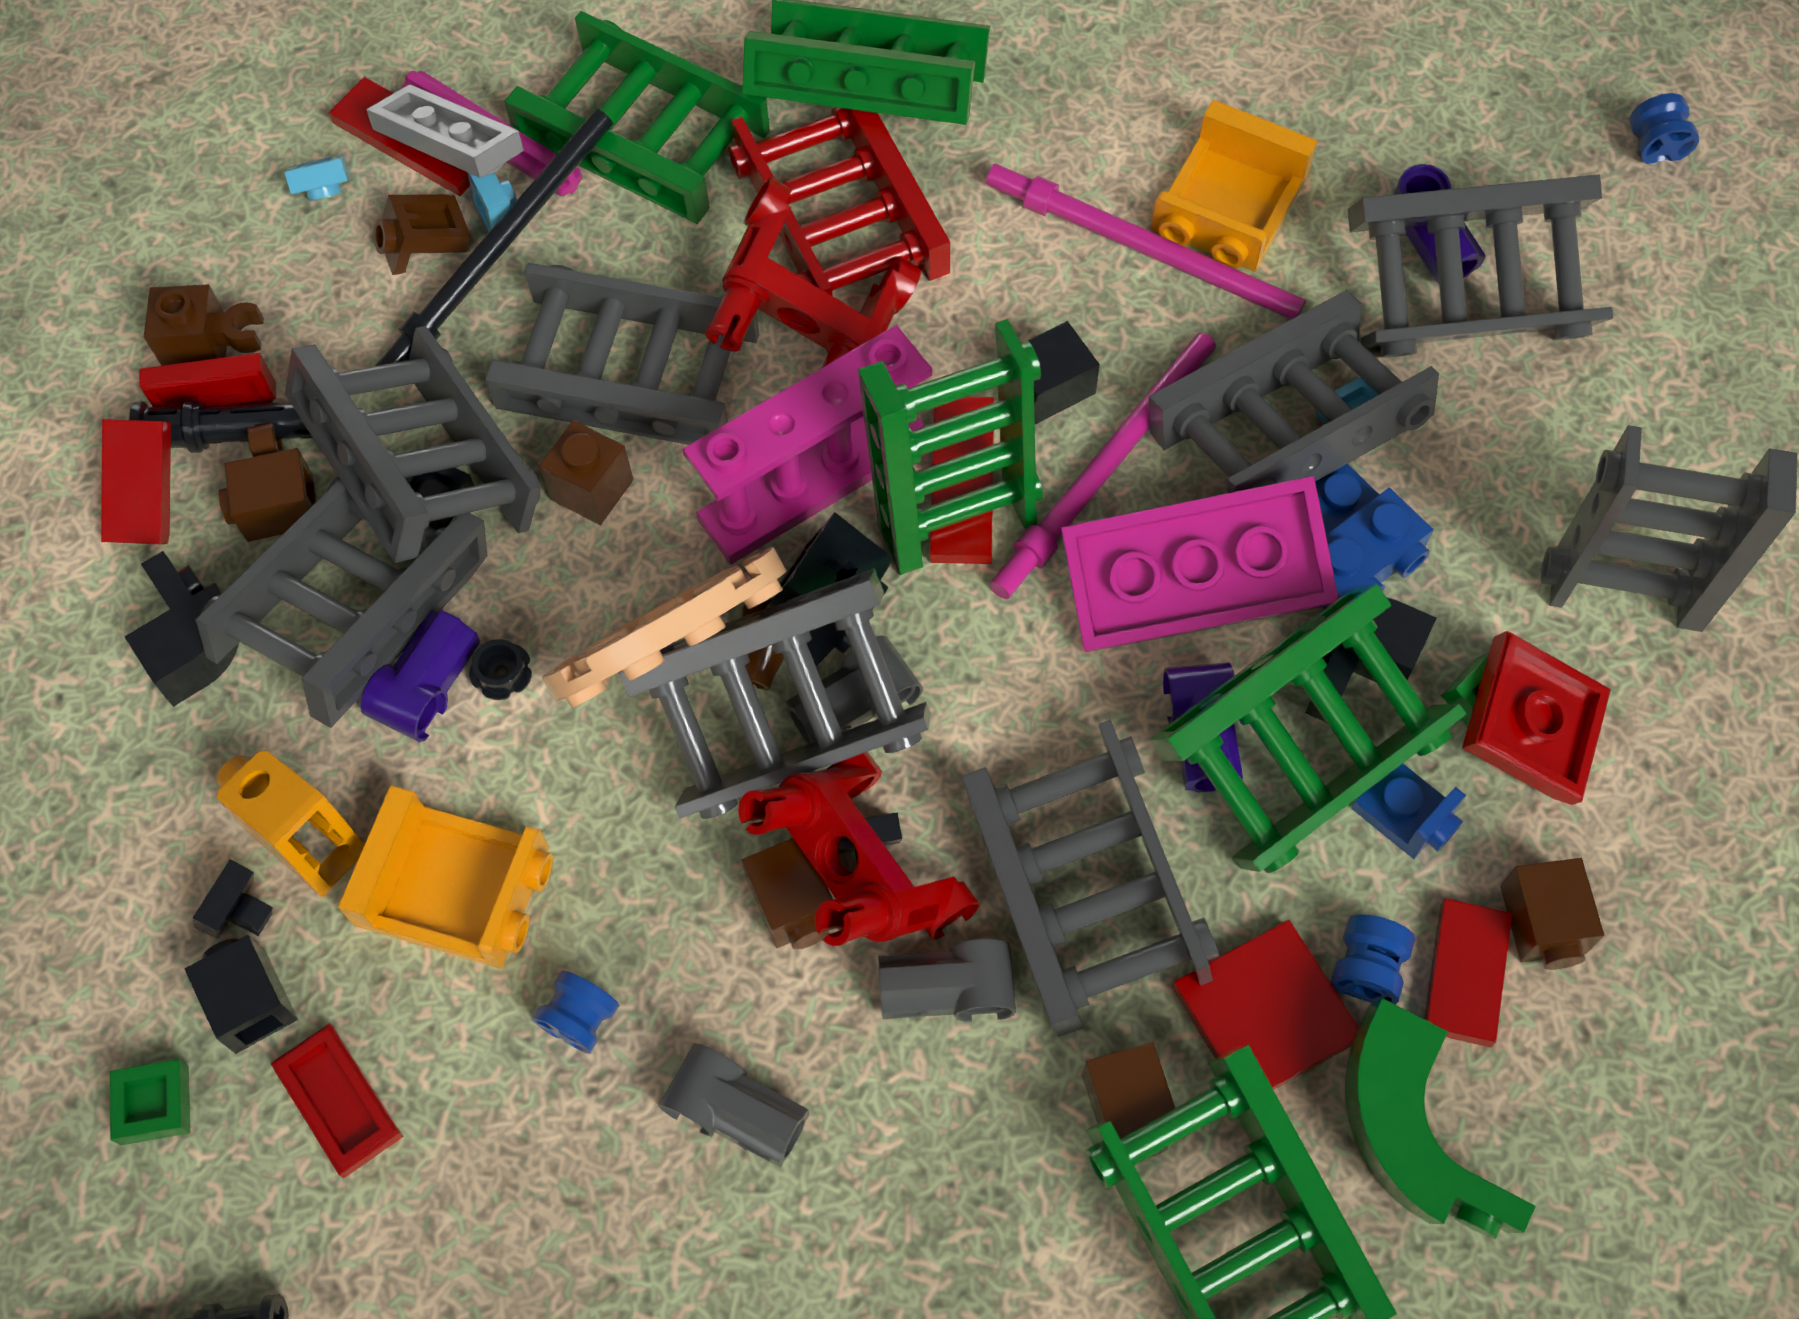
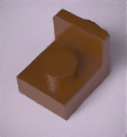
M454 194L388 195L382 219H377L374 224L376 250L379 254H385L392 275L406 272L411 253L466 252L471 238Z

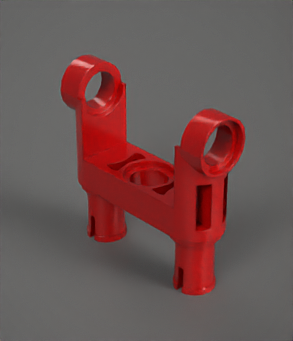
M769 177L758 191L747 211L744 224L748 227L722 279V287L726 293L704 334L713 344L717 342L720 335L725 336L720 348L731 352L740 351L748 328L757 310H760L825 348L828 354L821 367L823 368L887 331L893 315L897 314L905 306L913 294L921 277L922 270L903 257H898L892 267L886 271L880 284L873 283L861 311L858 312L769 259L768 256L792 208L787 205L791 189L774 178Z
M868 752L834 763L827 769L790 775L782 781L778 788L748 791L739 801V820L741 824L759 819L762 820L761 822L749 824L745 829L753 835L766 834L772 830L786 828L836 899L822 903L815 914V927L818 934L835 928L839 930L827 934L822 939L826 944L841 946L862 937L874 942H886L920 930H926L932 940H938L945 936L942 929L960 917H963L965 921L973 917L978 911L980 903L964 881L958 882L954 876L916 887L911 883L852 801L853 798L874 786L882 774V770ZM843 837L848 838L857 850L858 861L853 873L847 871L839 859L838 848Z

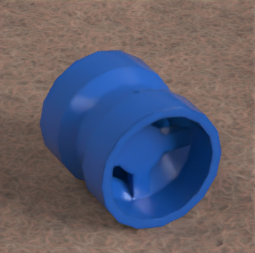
M1363 914L1351 916L1347 921L1343 935L1347 951L1345 957L1339 959L1335 964L1331 978L1333 988L1339 993L1369 1003H1374L1383 998L1396 1005L1399 1002L1404 984L1399 971L1401 964L1411 957L1415 942L1414 933L1407 927L1387 918Z

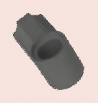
M877 636L876 640L901 703L905 701L909 705L915 703L922 694V685L888 637ZM851 651L843 660L841 669L822 679L842 732L860 726L874 717L876 720L879 719L854 654ZM797 694L785 701L787 711L808 744L817 741L799 695Z
M976 939L958 943L951 947L950 952L878 956L882 1019L954 1015L957 1020L972 1022V1015L997 1013V1019L1002 1020L1012 1017L1016 1013L1011 947L1008 942L997 939Z
M694 1043L658 1107L676 1120L681 1114L702 1127L699 1132L706 1136L712 1137L715 1132L739 1145L744 1150H748L781 1168L804 1128L809 1116L808 1109L746 1077V1071L728 1057L709 1047Z

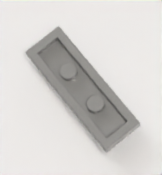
M411 84L366 109L373 130L479 178L497 172L505 162L524 151L518 130Z

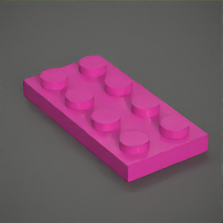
M1314 476L1061 527L1085 652L1326 607L1338 599Z

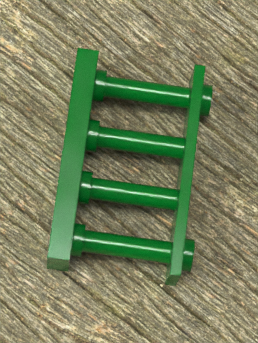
M772 0L771 34L749 31L744 38L742 94L966 125L970 116L973 82H984L990 25L803 0Z
M580 11L575 17L582 54L547 95L538 96L519 86L514 88L504 100L511 126L557 154L588 118H583L566 110V107L601 65L606 63L627 73L628 75L599 108L612 120L613 126L578 166L698 224L710 209L705 174L734 139L732 120L742 116L750 132L765 138L770 132L767 98L742 94L743 85H738L622 30L618 25L609 20H600ZM649 84L674 95L639 140L633 139L630 141L611 131ZM695 106L720 117L719 121L685 163H676L657 154Z
M1008 319L995 323L997 358L907 388L905 383L894 384L883 361L858 369L878 527L891 556L894 558L893 561L900 575L923 567L921 542L928 540L929 532L1009 504L1013 505L1025 530L1030 525L1037 526L1036 501L1043 499V490L1036 472L1034 381L1041 378V369L1032 344L1029 341L1020 342ZM998 386V402L913 431L908 425L917 421L918 413ZM1000 429L999 443L918 471L913 467V465L921 462V455ZM1002 469V481L923 509H919L917 504L925 502L924 495Z
M1378 584L1349 590L1149 739L1163 761H1184L1187 759L1190 764L1198 763L1252 840L1251 843L1232 857L1241 869L1261 872L1264 869L1266 873H1271L1288 864L1299 853L1296 844L1417 753L1418 756H1424L1444 745L1452 737V733L1448 728L1467 715L1460 704L1431 705L1426 709L1374 633L1378 625L1373 619L1392 605ZM1340 644L1345 649L1353 648L1405 724V726L1377 747L1323 671L1327 664L1322 657ZM1289 682L1294 687L1302 686L1355 763L1326 786L1271 709L1276 704L1271 695ZM1238 720L1242 725H1251L1303 800L1301 805L1274 825L1220 749L1224 741L1219 734Z
M1249 1045L1232 1049L1208 1062L1215 1076L1214 1079L1209 1081V1090L1123 1138H1119L1111 1121L1097 1123L1086 1129L1093 1146L1085 1149V1152L1095 1175L1106 1189L1115 1185L1185 1319H1216L1206 1301L1207 1299L1296 1248H1299L1302 1252L1310 1250L1324 1276L1317 1280L1318 1289L1267 1319H1329L1334 1315L1339 1319H1345L1346 1317L1349 1319H1390L1397 1314ZM1224 1115L1231 1120L1237 1117L1251 1142L1245 1146L1246 1155L1155 1205L1134 1165ZM1260 1181L1265 1185L1273 1183L1287 1208L1281 1212L1282 1221L1191 1273L1170 1232Z

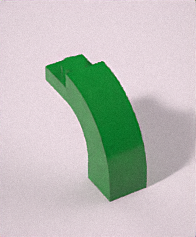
M1383 998L1370 1004L1351 1045L1345 1076V1102L1348 1121L1358 1150L1370 1172L1399 1204L1429 1224H1444L1452 1205L1459 1207L1455 1219L1487 1237L1496 1239L1500 1229L1507 1233H1524L1536 1206L1459 1166L1442 1150L1430 1130L1425 1112V1087L1431 1068L1448 1031Z

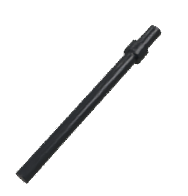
M596 108L425 308L419 314L414 311L398 328V331L401 333L400 337L375 366L409 360L414 332L417 327L427 326L436 340L441 334L438 328L613 126L612 120L603 111Z

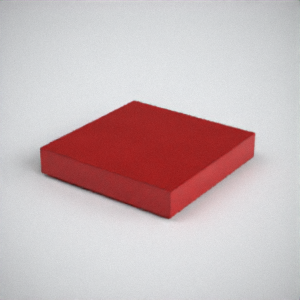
M1505 631L1493 637L1462 749L1555 800L1570 805L1583 801L1611 689L1513 633Z
M1290 920L1277 925L1209 962L1213 978L1212 982L1200 986L1195 971L1174 981L1171 987L1214 1058L1232 1049L1249 1045L1273 1090L1350 1048L1359 1028Z

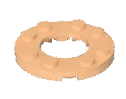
M774 547L765 549L743 560L741 563L746 573L743 574L738 564L723 570L614 630L582 650L579 656L576 654L542 676V679L554 700L558 701L566 698L571 708H574L606 690V685L609 683L608 677L622 670L627 679L631 681L665 661L660 652L662 648L682 637L685 638L689 647L694 646L726 627L720 617L726 611L743 601L746 607L750 609L781 592L783 589L777 579L786 572V568Z

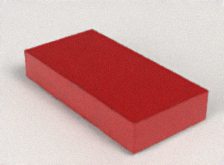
M260 353L139 369V387L152 407L183 405L186 399L203 401L206 406L271 403L276 399V381Z
M102 419L101 542L168 544L170 536L171 422Z
M1444 898L1440 904L1424 1019L1448 1031L1447 1038L1490 1048L1496 1043L1512 913Z
M331 1023L270 1063L338 1175L343 1179L404 1137Z

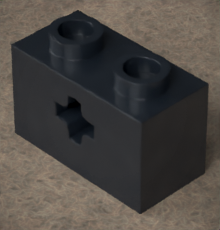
M834 512L803 547L780 581L783 590L769 598L762 609L875 568L885 594L888 586L881 579L894 558ZM834 622L809 631L812 639L807 642L816 666L834 648L842 654L850 648L845 631H837Z

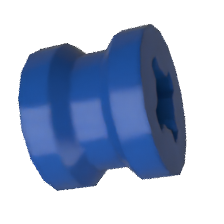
M1675 93L1660 94L1644 101L1632 111L1629 118L1633 134L1641 138L1638 145L1642 161L1646 164L1664 160H1681L1696 149L1699 143V134L1696 126L1692 122L1687 121L1690 115L1689 106L1682 95Z
M562 970L553 983L555 994L549 1004L539 1006L531 1019L550 1035L561 1038L565 1043L581 1052L590 1054L598 1042L596 1030L602 1020L612 1018L620 1005L612 996L598 986L576 974Z

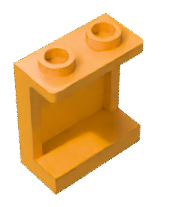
M1212 99L1203 115L1200 137L1169 191H1161L1155 200L1151 230L1182 246L1190 245L1212 254L1215 260L1232 268L1244 267L1256 272L1310 173L1318 140Z
M390 785L338 908L353 926L502 969L508 953L517 954L526 940L530 917L524 913L532 891L541 892L547 885L552 872L554 858L553 854L548 852L550 847L538 828L526 826L523 834L424 807L415 792Z

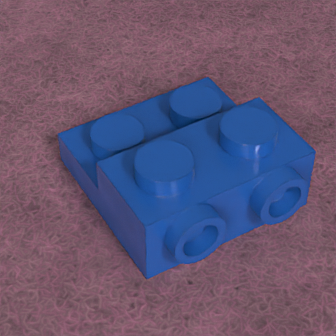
M1348 464L1315 481L1338 599L1353 588L1378 584L1383 592L1385 586L1382 582L1397 572L1402 578H1405L1427 559L1430 551L1426 548V545L1434 529L1390 487L1379 494Z

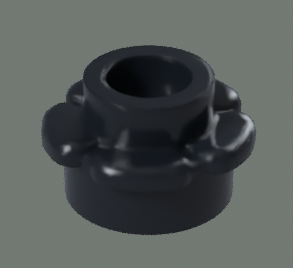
M495 639L481 645L473 656L469 671L471 683L475 688H481L482 694L488 699L506 700L510 697L511 693L522 692L530 683L532 671L528 668L530 657L524 648L508 640ZM500 667L507 668V672L503 676L496 675V671Z

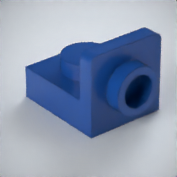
M1402 763L1364 792L1354 802L1351 809L1412 859H1415L1427 844L1438 852L1459 829L1464 821L1456 816L1455 812L1465 799L1466 794L1455 787L1445 797Z

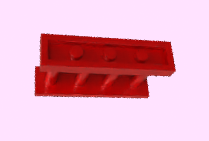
M835 107L831 109L830 116L759 142H755L742 116L732 120L735 144L728 146L730 161L739 179L749 177L757 193L769 177L774 178L767 163L837 137L842 141L852 140L856 148L853 152L854 156L781 182L791 189L787 205L862 178L864 182L874 180L879 189L876 192L877 198L802 226L799 225L792 210H790L779 236L798 271L795 273L796 275L833 296V290L889 270L898 257H903L914 265L920 264L929 281L950 274L951 242L878 113ZM884 219L888 224L897 222L902 231L899 241L822 269L811 248Z

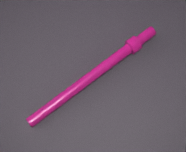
M996 163L993 164L987 175V185L1023 200V206L1026 209L1044 217L1050 212L1284 317L1293 319L1299 316L1305 306L1306 300L1064 194L1059 191L1058 184L1043 177L1036 176L1034 179H1030Z
M1198 333L1042 521L1037 526L1030 525L1013 545L1015 553L989 583L990 588L996 595L1003 599H1009L1035 566L1041 569L1058 549L1056 541L1062 535L1061 527L1069 526L1149 430L1148 396L1198 370L1216 348L1214 340L1209 335Z

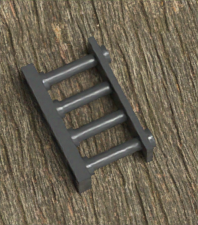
M1600 174L1366 197L1356 202L1347 209L1350 233L1369 231V239L1376 240L1384 330H1377L1361 337V344L1366 349L1380 347L1381 358H1391L1416 354L1417 343L1554 329L1555 340L1592 336V326L1613 319L1612 307L1584 309L1576 219L1582 216V208L1602 199ZM1544 213V221L1551 223L1559 312L1526 315L1517 225L1523 223V215ZM1486 219V228H1493L1501 318L1467 321L1459 230L1465 228L1464 221ZM1427 225L1428 234H1434L1443 324L1409 327L1400 236L1406 234L1405 227Z
M533 263L527 264L525 275L534 303L541 304L522 360L514 364L492 360L485 381L496 409L569 423L575 420L585 426L686 445L692 444L728 423L725 403L715 401L731 352L720 348L725 336L720 335L715 344L710 341L708 342L692 394L685 396L658 391L677 329L704 334L707 327L711 324L724 295L716 297L577 272L563 265H552L549 267ZM565 309L598 314L578 372L567 374L545 370L544 367ZM757 312L743 341L757 343L759 326ZM621 319L654 325L636 381L629 385L601 380Z
M1345 290L1148 396L1150 433L1163 450L1172 447L1184 439H1192L1229 477L1228 493L1314 476L1315 481L1401 433L1407 430H1415L1425 424L1435 413L1439 373L1430 366L1403 382L1359 342L1362 303L1348 290ZM1340 358L1379 395L1352 409L1312 370L1331 359ZM1284 385H1292L1329 423L1302 437L1263 396ZM1234 412H1243L1279 450L1251 465L1212 424Z
M427 326L415 328L409 360L338 372L334 367H330L315 344L292 348L285 395L394 563L418 558L424 530L428 527L429 522L499 506L517 533L529 531L536 504L540 499L541 487L538 478L523 463L456 369L449 352L439 345ZM415 384L426 402L366 413L362 408H357L350 395ZM442 424L454 442L393 454L392 451L384 448L377 436ZM470 464L483 484L422 497L421 494L413 491L405 478Z
M1628 425L1614 450L1605 449L1597 467L1596 480L1558 546H1549L1547 548L1541 568V583L1551 585L1550 606L1559 608L1564 606L1577 583L1667 598L1668 605L1678 607L1677 628L1703 632L1795 515L1797 453L1769 448L1752 473L1745 472L1741 478H1733L1640 462L1642 427ZM1636 490L1726 504L1728 506H1720L1716 512L1631 497ZM1615 523L1704 537V539L1697 538L1694 544L1611 529ZM1596 554L1677 568L1671 574L1592 559Z
M336 477L328 487L327 492L221 595H217L207 602L201 615L195 619L206 657L218 664L241 642L302 676L301 680L310 717L332 728L363 695L364 689L373 674L383 665L391 664L404 651L430 611L440 612L471 579L488 556L484 520L471 513L458 515L446 528L442 527L436 530L428 526L424 530L420 546L423 552L408 568L404 567L397 570L342 540L362 519L366 520L340 478ZM322 559H325L383 590L384 593L368 609L358 612L301 580ZM281 600H284L344 634L327 652L316 655L259 622Z
M875 568L727 622L724 629L694 646L689 647L685 638L673 642L660 650L665 659L662 664L631 681L627 679L623 670L619 672L628 697L649 690L652 699H660L695 785L685 788L675 805L679 819L697 812L700 813L702 819L713 818L738 805L736 798L742 797L748 791L762 790L776 785L790 775L812 772L882 746L885 753L898 752L915 745L922 739L920 733L929 729L931 712L928 704L924 702L907 709L903 708L869 622L874 617L872 608L880 605L884 594ZM833 622L837 631H845L879 718L843 732L807 645V642L812 639L809 631ZM772 645L774 653H782L817 739L813 743L782 754L776 744L745 667L750 662L748 653ZM710 668L713 676H721L756 762L721 776L684 690V687L689 684L686 676Z
M1111 719L1098 724L1107 752L1011 789H1009L1007 783L995 787L986 767L961 776L1047 1015L1058 1037L1084 1029L1078 1009L1090 1005L1089 997L1188 960L1191 961L1201 986L1213 981L1208 960L1219 957L1216 944L1205 918L1203 917L1192 921L1134 779V777L1144 774L1145 771L1132 737L1129 736L1119 740ZM1112 778H1118L1130 808L1129 812L1031 848L1029 842L1017 847L1010 824L1021 820L1020 813ZM1141 836L1155 872L1054 909L1052 903L1042 907L1039 906L1032 884L1043 880L1042 873ZM1165 897L1179 931L1178 935L1079 972L1075 966L1063 970L1054 946L1066 942L1065 934Z

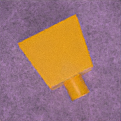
M267 750L257 752L250 760L242 755L235 756L220 768L216 779L220 789L216 799L252 837L320 897L323 898L357 863L365 845L364 842L323 794ZM306 821L338 846L322 863L310 855V851L292 837Z

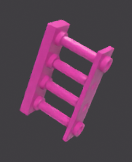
M897 325L682 449L687 461L716 498V501L696 512L698 521L730 565L872 481L858 369L883 361L894 384L905 383L907 388L913 387L932 376V367ZM918 416L917 421L908 424L912 431L925 427Z

